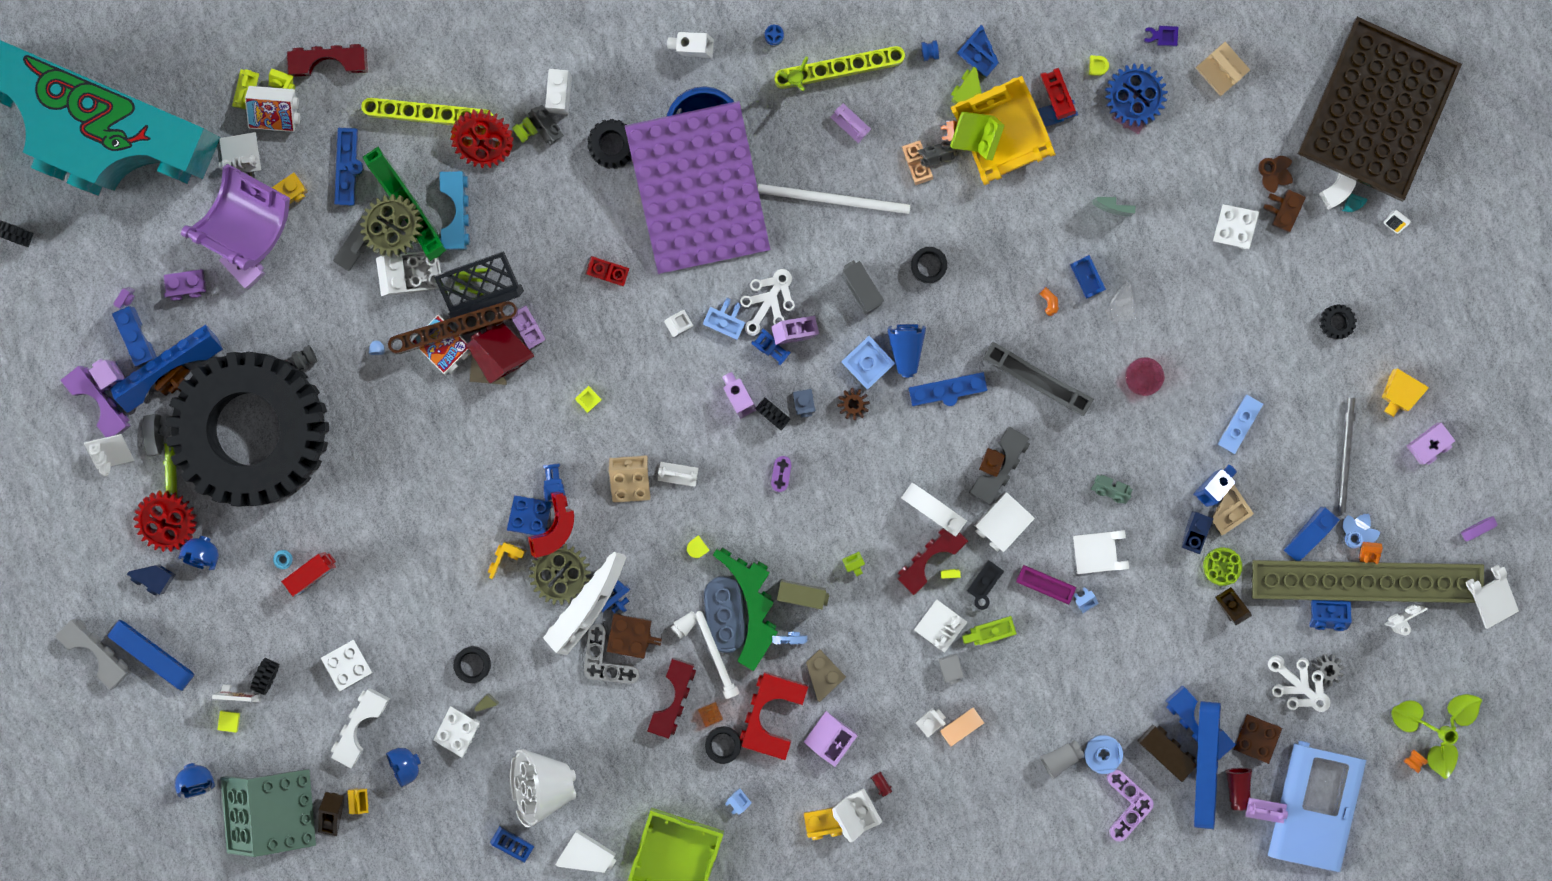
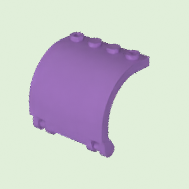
M226 164L222 170L221 187L214 204L208 213L193 226L185 225L181 230V235L185 238H191L192 242L201 244L227 258L228 262L238 264L239 268L247 270L249 267L253 268L270 253L280 238L288 218L290 198L235 167Z

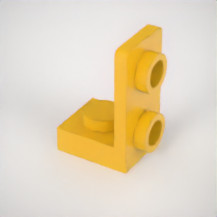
M504 542L503 545L499 544L495 553L498 556L496 562H492L488 569V573H490L489 578H495L505 552L508 553V557L518 560V558H524L526 550Z

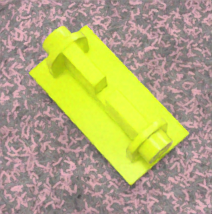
M247 69L240 70L232 107L246 110L245 96L248 87L257 86L259 73Z

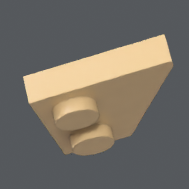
M1233 485L1223 496L1211 518H1214L1212 523L1220 535L1223 536L1254 513L1235 485Z

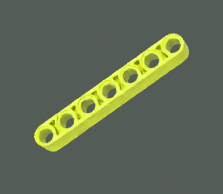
M894 46L806 64L804 71L807 73V78L803 80L801 85L899 66L903 63L905 52L901 47ZM899 52L901 59L894 61L891 58V53ZM873 56H880L882 63L879 65L872 62ZM860 59L864 65L862 68H855L853 62ZM837 63H841L844 65L845 70L837 72L834 66ZM800 66L785 68L779 71L789 74L792 70H799ZM818 67H823L826 70V74L818 76L815 70ZM779 71L776 72L775 84L778 88L787 89L797 87L792 86L789 83V81L785 84L779 83Z
M367 98L361 105L362 111L373 118L454 126L455 121H458L459 116H463L465 112L472 113L473 109H475L477 114L480 112V109L378 98ZM370 103H375L376 109L373 112L367 111V106ZM389 105L395 106V111L392 114L386 113V108ZM408 107L414 108V113L411 116L405 115V110ZM427 109L433 110V115L430 118L424 117V112ZM483 109L484 114H487L489 110ZM446 111H452V118L449 120L443 119V114Z

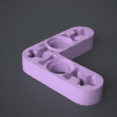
M1116 769L1114 772L1107 774V781L1131 805L1114 822L1109 832L1115 841H1123L1148 815L1154 804L1153 800L1122 771ZM1113 774H1120L1119 779L1123 782L1128 780V782L1119 789L1118 787L1121 785L1117 781L1112 782L1113 778L1111 776ZM1126 787H1135V794L1127 796L1125 794ZM1148 799L1149 801L1147 802V804L1149 806L1147 808H1141L1140 811L1142 812V815L1140 816V814L1133 808L1136 806V808L1139 809L1142 805L1140 801H1146ZM1129 813L1136 814L1137 819L1134 823L1127 822L1126 816ZM1123 820L1130 828L1127 830L1124 827L1121 831L1123 835L1115 837L1116 832L1114 830L1122 828L1123 825L1120 822Z

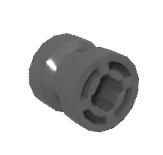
M310 345L304 347L302 351L292 353V358L299 370L304 369L308 364L313 365L317 363L316 355Z

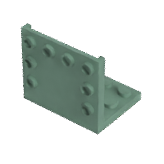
M309 769L254 778L220 777L227 853L258 857L316 846Z

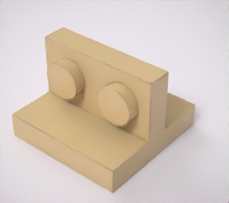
M1226 42L1196 67L1198 72L1220 96L1250 71L1247 65Z

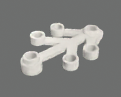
M780 269L771 278L763 280L754 279L751 281L750 287L754 291H759L761 287L774 286L770 292L751 297L743 296L740 303L743 307H749L751 304L764 301L754 319L748 321L745 325V331L748 335L755 336L760 332L759 324L770 306L774 315V325L777 318L785 321L781 316L777 300V294L780 289L784 297V309L787 311L794 309L795 304L791 300L788 288L792 282V276L789 271ZM784 275L786 281L780 282L779 276ZM754 282H759L760 287L758 289L753 288L752 284ZM744 298H748L750 300V303L748 305H744L742 303ZM788 301L793 304L790 309L785 307V303ZM751 324L756 325V330L753 332L749 330Z
M1274 655L1270 658L1268 662L1269 669L1273 672H1279L1295 685L1282 686L1277 684L1273 687L1272 694L1275 697H1281L1283 694H1305L1309 697V699L1289 698L1287 701L1289 709L1313 707L1318 712H1324L1330 707V698L1324 694V674L1322 671L1316 670L1312 674V681L1315 682L1316 692H1314L1309 686V661L1306 658H1300L1297 662L1301 680L1284 666L1285 662L1281 656ZM1273 662L1278 663V664H1279V667H1277V668L1274 667V666L1272 665V663H1273ZM1300 662H1305L1306 666L1302 667ZM1315 674H1319L1321 679H1316ZM1279 688L1281 693H1276L1275 689ZM1290 701H1295L1296 706H1292ZM1317 701H1323L1324 705H1318Z

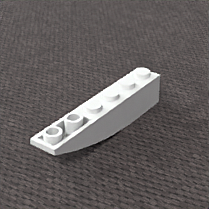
M613 552L609 555L603 566L595 572L594 577L589 583L584 585L580 594L571 601L566 611L561 613L557 622L548 629L547 634L543 638L557 654L568 655L594 623L620 576L626 560L624 554Z

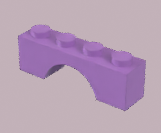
M78 366L60 380L72 395L87 394L97 401L100 407V419L96 426L105 437L122 434L131 427L128 423L130 421L125 413L119 412L116 408L118 405L112 397L108 398L104 393L106 390L100 389L92 378L93 376L89 372L90 369L88 367Z

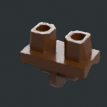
M183 365L173 368L166 376H161L155 382L156 386L154 388L165 396L170 392L173 394L176 390L181 392L182 390L178 386L183 380H186L185 377L190 373L189 369Z

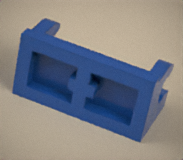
M1090 255L1070 264L1086 299L1106 290Z

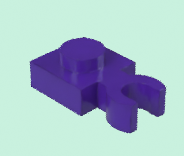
M1159 25L1158 31L1151 27L1145 28V32H1150L1152 38H1145L1144 42L1151 43L1157 40V46L1177 47L1179 27Z

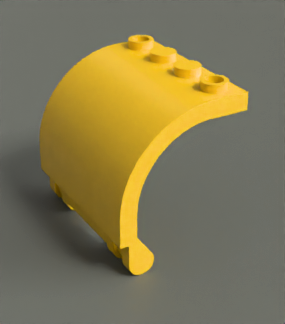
M1023 76L1013 78L1009 82L995 86L991 90L979 93L951 107L957 122L961 112L995 116L1005 125L993 160H986L978 152L971 151L984 186L990 184V181L994 179H1002V175L1036 160L1039 163L1045 157L1056 155Z

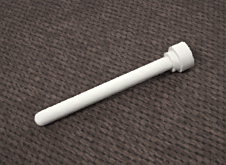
M697 611L696 618L724 684L723 694L725 699L732 698L740 693L738 687L731 683L703 613Z

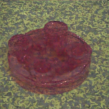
M1149 357L1134 360L1127 367L1125 373V381L1128 388L1133 393L1141 396L1156 393L1165 380L1161 365Z

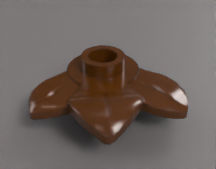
M1278 156L1274 159L1265 158L1260 161L1258 170L1263 176L1262 184L1269 192L1275 193L1278 185L1293 183L1292 175L1287 170L1292 163V160L1288 157ZM1266 164L1270 165V171L1265 170Z

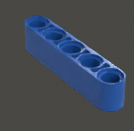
M118 620L107 635L113 642L181 691L185 689L195 675L190 669L123 620Z

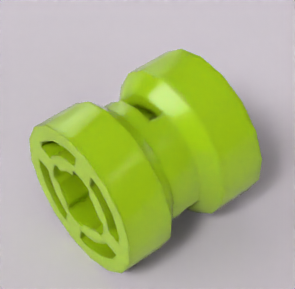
M528 117L523 119L521 124H516L512 127L522 143L526 142L529 136H534L538 133Z

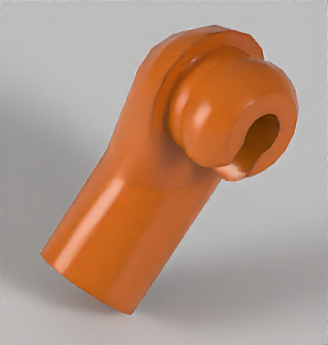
M1045 287L1040 292V295L1047 301L1045 313L1048 316H1053L1059 310L1058 298Z

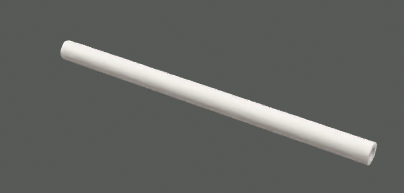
M758 184L759 194L909 214L910 212L909 204Z

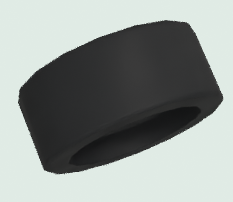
M935 247L919 249L911 260L913 275L918 281L923 283L939 281L947 270L945 254ZM933 254L939 259L940 269L936 275L925 276L919 271L918 261L923 255Z
M470 646L462 649L456 655L453 669L461 681L477 683L488 675L491 669V660L485 650ZM470 653L479 655L483 661V669L476 676L465 674L461 668L463 657Z
M721 726L710 731L706 737L705 750L711 760L716 763L726 764L735 760L739 755L741 741L735 730L730 727ZM719 734H727L734 741V750L727 756H719L712 749V741Z

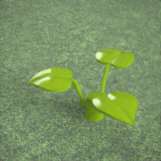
M1470 694L1454 697L1447 706L1448 713L1452 715L1450 718L1451 727L1442 726L1440 729L1421 720L1424 710L1418 702L1413 700L1404 701L1393 707L1391 715L1396 726L1405 732L1416 731L1419 723L1438 733V737L1444 742H1441V746H1433L1429 750L1427 761L1432 770L1444 779H1447L1452 774L1458 760V750L1453 745L1458 740L1454 720L1460 726L1471 725L1479 714L1482 699Z

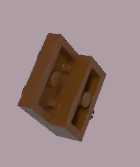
M614 613L606 652L644 659L649 644L661 646L662 638L651 636L652 620Z

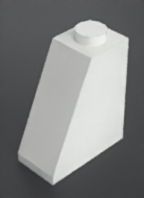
M576 830L555 865L564 868L605 873L607 868L611 870L614 866L616 853L581 831Z

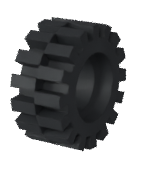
M0 220L1 238L29 247L34 233Z
M1340 304L1326 308L1319 319V322H1321L1319 326L1323 329V334L1333 339H1343L1354 332L1353 329L1356 328L1355 322H1357V319L1354 317L1355 313L1351 311L1352 309ZM1336 314L1343 316L1345 319V325L1341 329H1335L1331 325V319Z
M765 397L755 408L781 431L791 420Z
M264 658L254 674L250 689L266 695L271 688V684L274 682L273 680L276 677L280 664Z

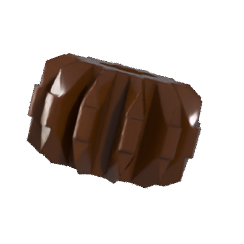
M854 388L850 389L851 395L846 390L843 391L847 398L839 396L838 399L844 401V404L839 403L837 407L844 406L845 408L839 413L843 414L847 411L846 419H849L850 414H853V420H856V413L863 418L864 415L861 413V410L869 411V409L863 407V405L870 404V401L863 402L867 394L860 397L859 395L862 390L859 389L855 395ZM850 399L859 402L857 409L849 408Z

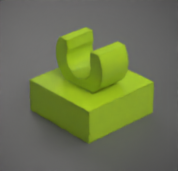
M859 551L842 559L847 572L853 570L856 577L863 574L860 567L865 565Z

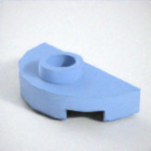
M788 632V635L773 636L774 644H805L807 642V635H800V632Z

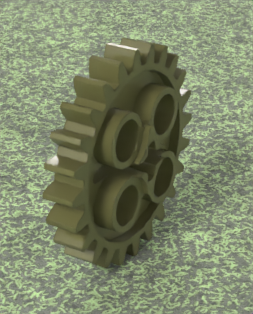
M393 194L390 200L386 195H384L383 201L376 198V205L370 203L371 210L365 208L368 215L361 216L365 220L364 223H360V226L365 228L360 231L362 235H366L363 241L369 242L367 247L373 248L374 253L380 251V255L383 257L386 252L390 258L393 253L399 257L400 251L407 254L406 248L409 247L413 250L412 242L418 244L419 242L415 238L416 236H422L418 232V230L423 229V226L418 224L423 221L421 217H417L420 211L414 210L416 206L413 203L410 204L409 199L403 201V197L400 195L397 200ZM392 209V215L385 217L386 211ZM378 217H381L390 224L395 225L398 229L404 231L406 234L402 235L393 228L388 227L385 223L379 221ZM404 219H408V224L401 227V222ZM382 225V230L379 233H375V228ZM394 235H398L397 241L391 243V238Z
M565 543L563 548L560 547L549 555L538 557V560H532L535 567H529V569L534 571V574L529 575V577L534 578L535 581L531 582L530 585L537 586L534 592H541L539 598L544 595L546 596L545 602L552 599V603L555 605L557 600H559L560 605H563L564 600H566L570 604L571 597H577V593L580 594L585 582L591 580L586 577L587 574L591 573V571L586 570L590 563L584 564L583 561L587 557L579 556L581 550L575 553V546H572L569 550L568 544ZM557 555H561L564 558L562 566H558L554 562V558ZM569 561H572V564L563 573L564 578L560 577L552 587H549V583L557 576L556 570H562ZM571 568H575L579 572L578 577L575 579L569 576ZM543 570L551 572L550 580L542 578ZM562 582L565 584L566 590L564 593L556 590L557 583Z

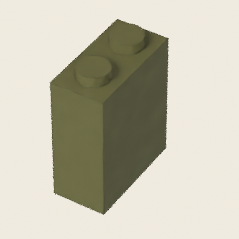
M781 579L777 601L823 610V605L827 606L829 593H826V588Z

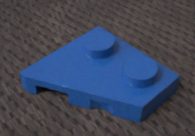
M980 25L957 54L969 65L977 68V71L987 78L999 62L993 52L984 27Z

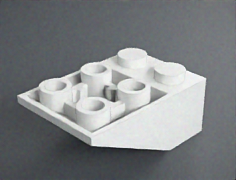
M423 251L402 253L399 257L393 254L391 258L387 255L376 258L381 296L439 289L434 278L435 275L441 274L439 257L430 261Z

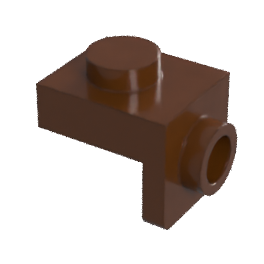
M987 448L982 457L979 470L997 477L1005 455L997 450Z

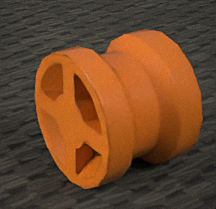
M1414 749L1411 751V756L1404 759V762L1418 774L1421 771V767L1428 763Z

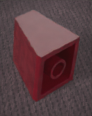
M504 323L486 328L487 332L483 334L478 332L470 337L472 340L466 344L490 384L516 371L535 357Z

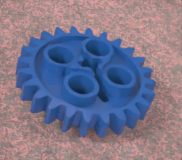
M1135 63L1132 65V69L1126 65L1124 67L1125 72L1118 69L1119 76L1113 74L1112 78L1114 81L1109 80L1107 82L1111 88L1105 89L1106 92L1110 93V95L1104 97L1110 100L1106 107L1112 106L1113 109L1109 113L1116 112L1115 119L1122 117V124L1128 120L1129 126L1136 122L1137 127H1139L1141 121L1144 125H1147L1148 118L1153 122L1155 120L1154 115H1161L1158 109H1165L1161 103L1167 102L1163 95L1167 94L1168 91L1162 90L1166 83L1160 84L1159 81L1163 77L1156 78L1155 76L1158 71L1156 70L1151 73L1150 66L1144 70L1143 64L1140 65L1139 69H1137ZM1131 77H1137L1139 79V86H1133L1131 84ZM1125 83L1129 89L1125 88L1123 84ZM1147 89L1152 90L1154 92V98H1147L1145 96V91ZM1121 91L1125 92L1127 100H1120L1118 93ZM1138 91L1140 93L1138 95L1139 98L1134 99L1133 95ZM1143 101L1147 102L1149 104V107H1147ZM1133 104L1141 106V113L1133 111Z

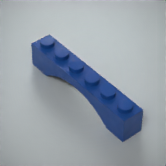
M207 325L197 329L194 333L180 340L176 345L111 387L110 390L114 400L129 413L144 402L151 386L166 372L188 362L208 360L223 350L218 337Z

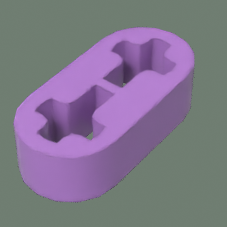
M786 456L778 457L774 463L771 486L777 492L785 491L788 487L791 461ZM782 459H786L785 462L789 465L784 468L783 473H780V466L777 463L781 462ZM779 475H783L782 481L785 482V486H781V489H778L777 485L774 484V481H778Z
M1491 516L1466 528L1461 534L1465 541H1469L1495 528L1498 524L1494 516Z

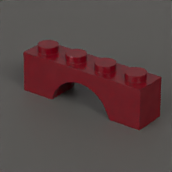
M351 44L350 48H342L341 45L330 46L331 49H323L321 46L311 47V50H304V48L300 47L292 48V51H287L288 75L293 77L311 76L315 66L324 60L339 61L349 74L368 73L367 49L361 47V44Z
M942 528L938 532L940 536L936 540L932 538L925 545L927 549L922 554L918 552L911 559L913 563L909 567L905 565L897 573L899 575L897 579L915 595L927 583L925 566L929 558L939 552H949L955 555L968 542L960 532L957 536H954Z
M672 658L666 678L674 686V701L668 708L654 711L647 732L669 739L670 734H675L678 724H675L676 717H681L684 706H681L682 699H687L690 688L687 687L689 680L693 681L696 670L693 669L694 664Z

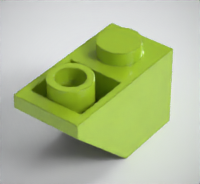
M973 67L971 71L966 70L961 78L964 82L960 87L957 85L951 93L953 96L951 101L957 104L958 102L966 101L982 93L977 68Z

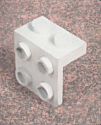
M864 788L846 796L832 809L835 820L841 826L843 835L850 843L855 841L864 831L882 823Z

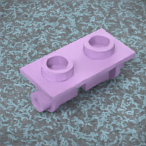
M844 103L830 117L857 143L871 130Z
M1249 798L1245 817L1284 824V819L1288 817V811H1286L1287 804Z

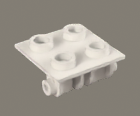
M256 132L219 138L222 162H219L220 170H223L226 164L244 173L261 170Z
M1223 204L1213 242L1237 246L1244 250L1250 249L1259 212Z
M122 434L84 442L93 463L99 469V473L104 476L110 474L111 466L134 461Z
M936 599L914 630L945 653L967 621Z
M1413 604L1405 608L1404 613L1390 616L1388 618L1389 621L1384 624L1391 627L1395 633L1404 636L1409 635L1411 627L1407 620L1428 610L1427 607Z
M354 640L320 658L339 692L372 673Z
M450 706L433 741L463 758L464 754L467 753L466 750L469 744L472 743V738L475 737L474 734L477 728L480 727V721L474 718L471 719Z

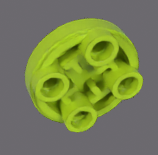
M1226 547L1215 548L1206 555L1203 562V571L1207 579L1212 583L1220 586L1235 583L1240 577L1242 561L1240 556L1232 549Z

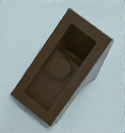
M1232 587L1215 597L1229 621H1232L1235 626L1252 616L1249 609Z

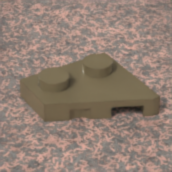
M821 649L806 661L817 700L821 702L846 676Z

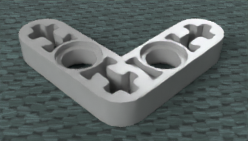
M599 623L592 625L588 631L584 665L585 676L593 680L627 684L635 683L640 676V672L636 667L603 662L606 629ZM596 627L603 631V634H600L598 637V641L602 640V644L597 642L590 643L591 640H595V634L592 633V630H595ZM592 646L600 648L601 653L599 656L594 657L590 654ZM595 665V669L601 670V666H605L603 671L604 677H600L601 673L599 672L592 676L588 668ZM610 667H614L617 670V676L614 678L607 676L606 671ZM620 668H624V673H629L630 670H633L636 677L629 680V676L623 675V679H619L621 674Z

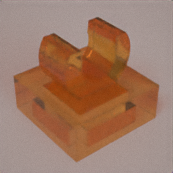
M716 701L698 709L705 727L723 720Z

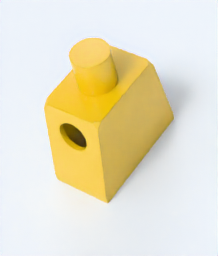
M1398 368L1393 369L1382 395V398L1389 402L1384 412L1395 417L1399 409L1409 411L1429 387Z

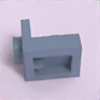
M812 389L793 392L796 414H801V418L812 416V412L816 411Z

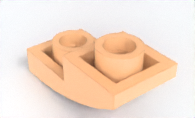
M921 141L902 146L915 186L933 180L930 167L921 165L923 156L917 152V150L923 149Z
M973 707L940 730V732L951 747L983 725L984 722Z

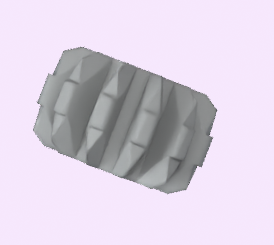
M1323 654V660L1320 657H1316L1318 664L1312 663V666L1316 670L1323 672V686L1326 683L1329 686H1333V680L1339 683L1340 681L1337 676H1344L1343 673L1339 672V670L1344 669L1343 665H1339L1341 659L1335 660V655L1333 654L1329 658L1327 654ZM1328 665H1329V668L1331 669V672H1330V673L1324 671L1325 667L1328 668ZM1315 674L1317 675L1315 677L1316 679H1321V676L1319 674Z

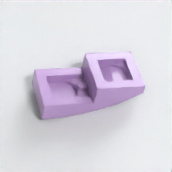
M527 305L519 308L518 315L513 319V322L526 345L531 349L546 339Z

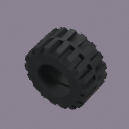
M605 119L601 123H597L594 129H591L587 139V147L591 157L598 165L607 169H618V167H624L627 162L632 160L625 130L626 123L624 124L620 120L610 119L606 121ZM610 133L618 134L623 140V148L615 155H608L601 149V140Z

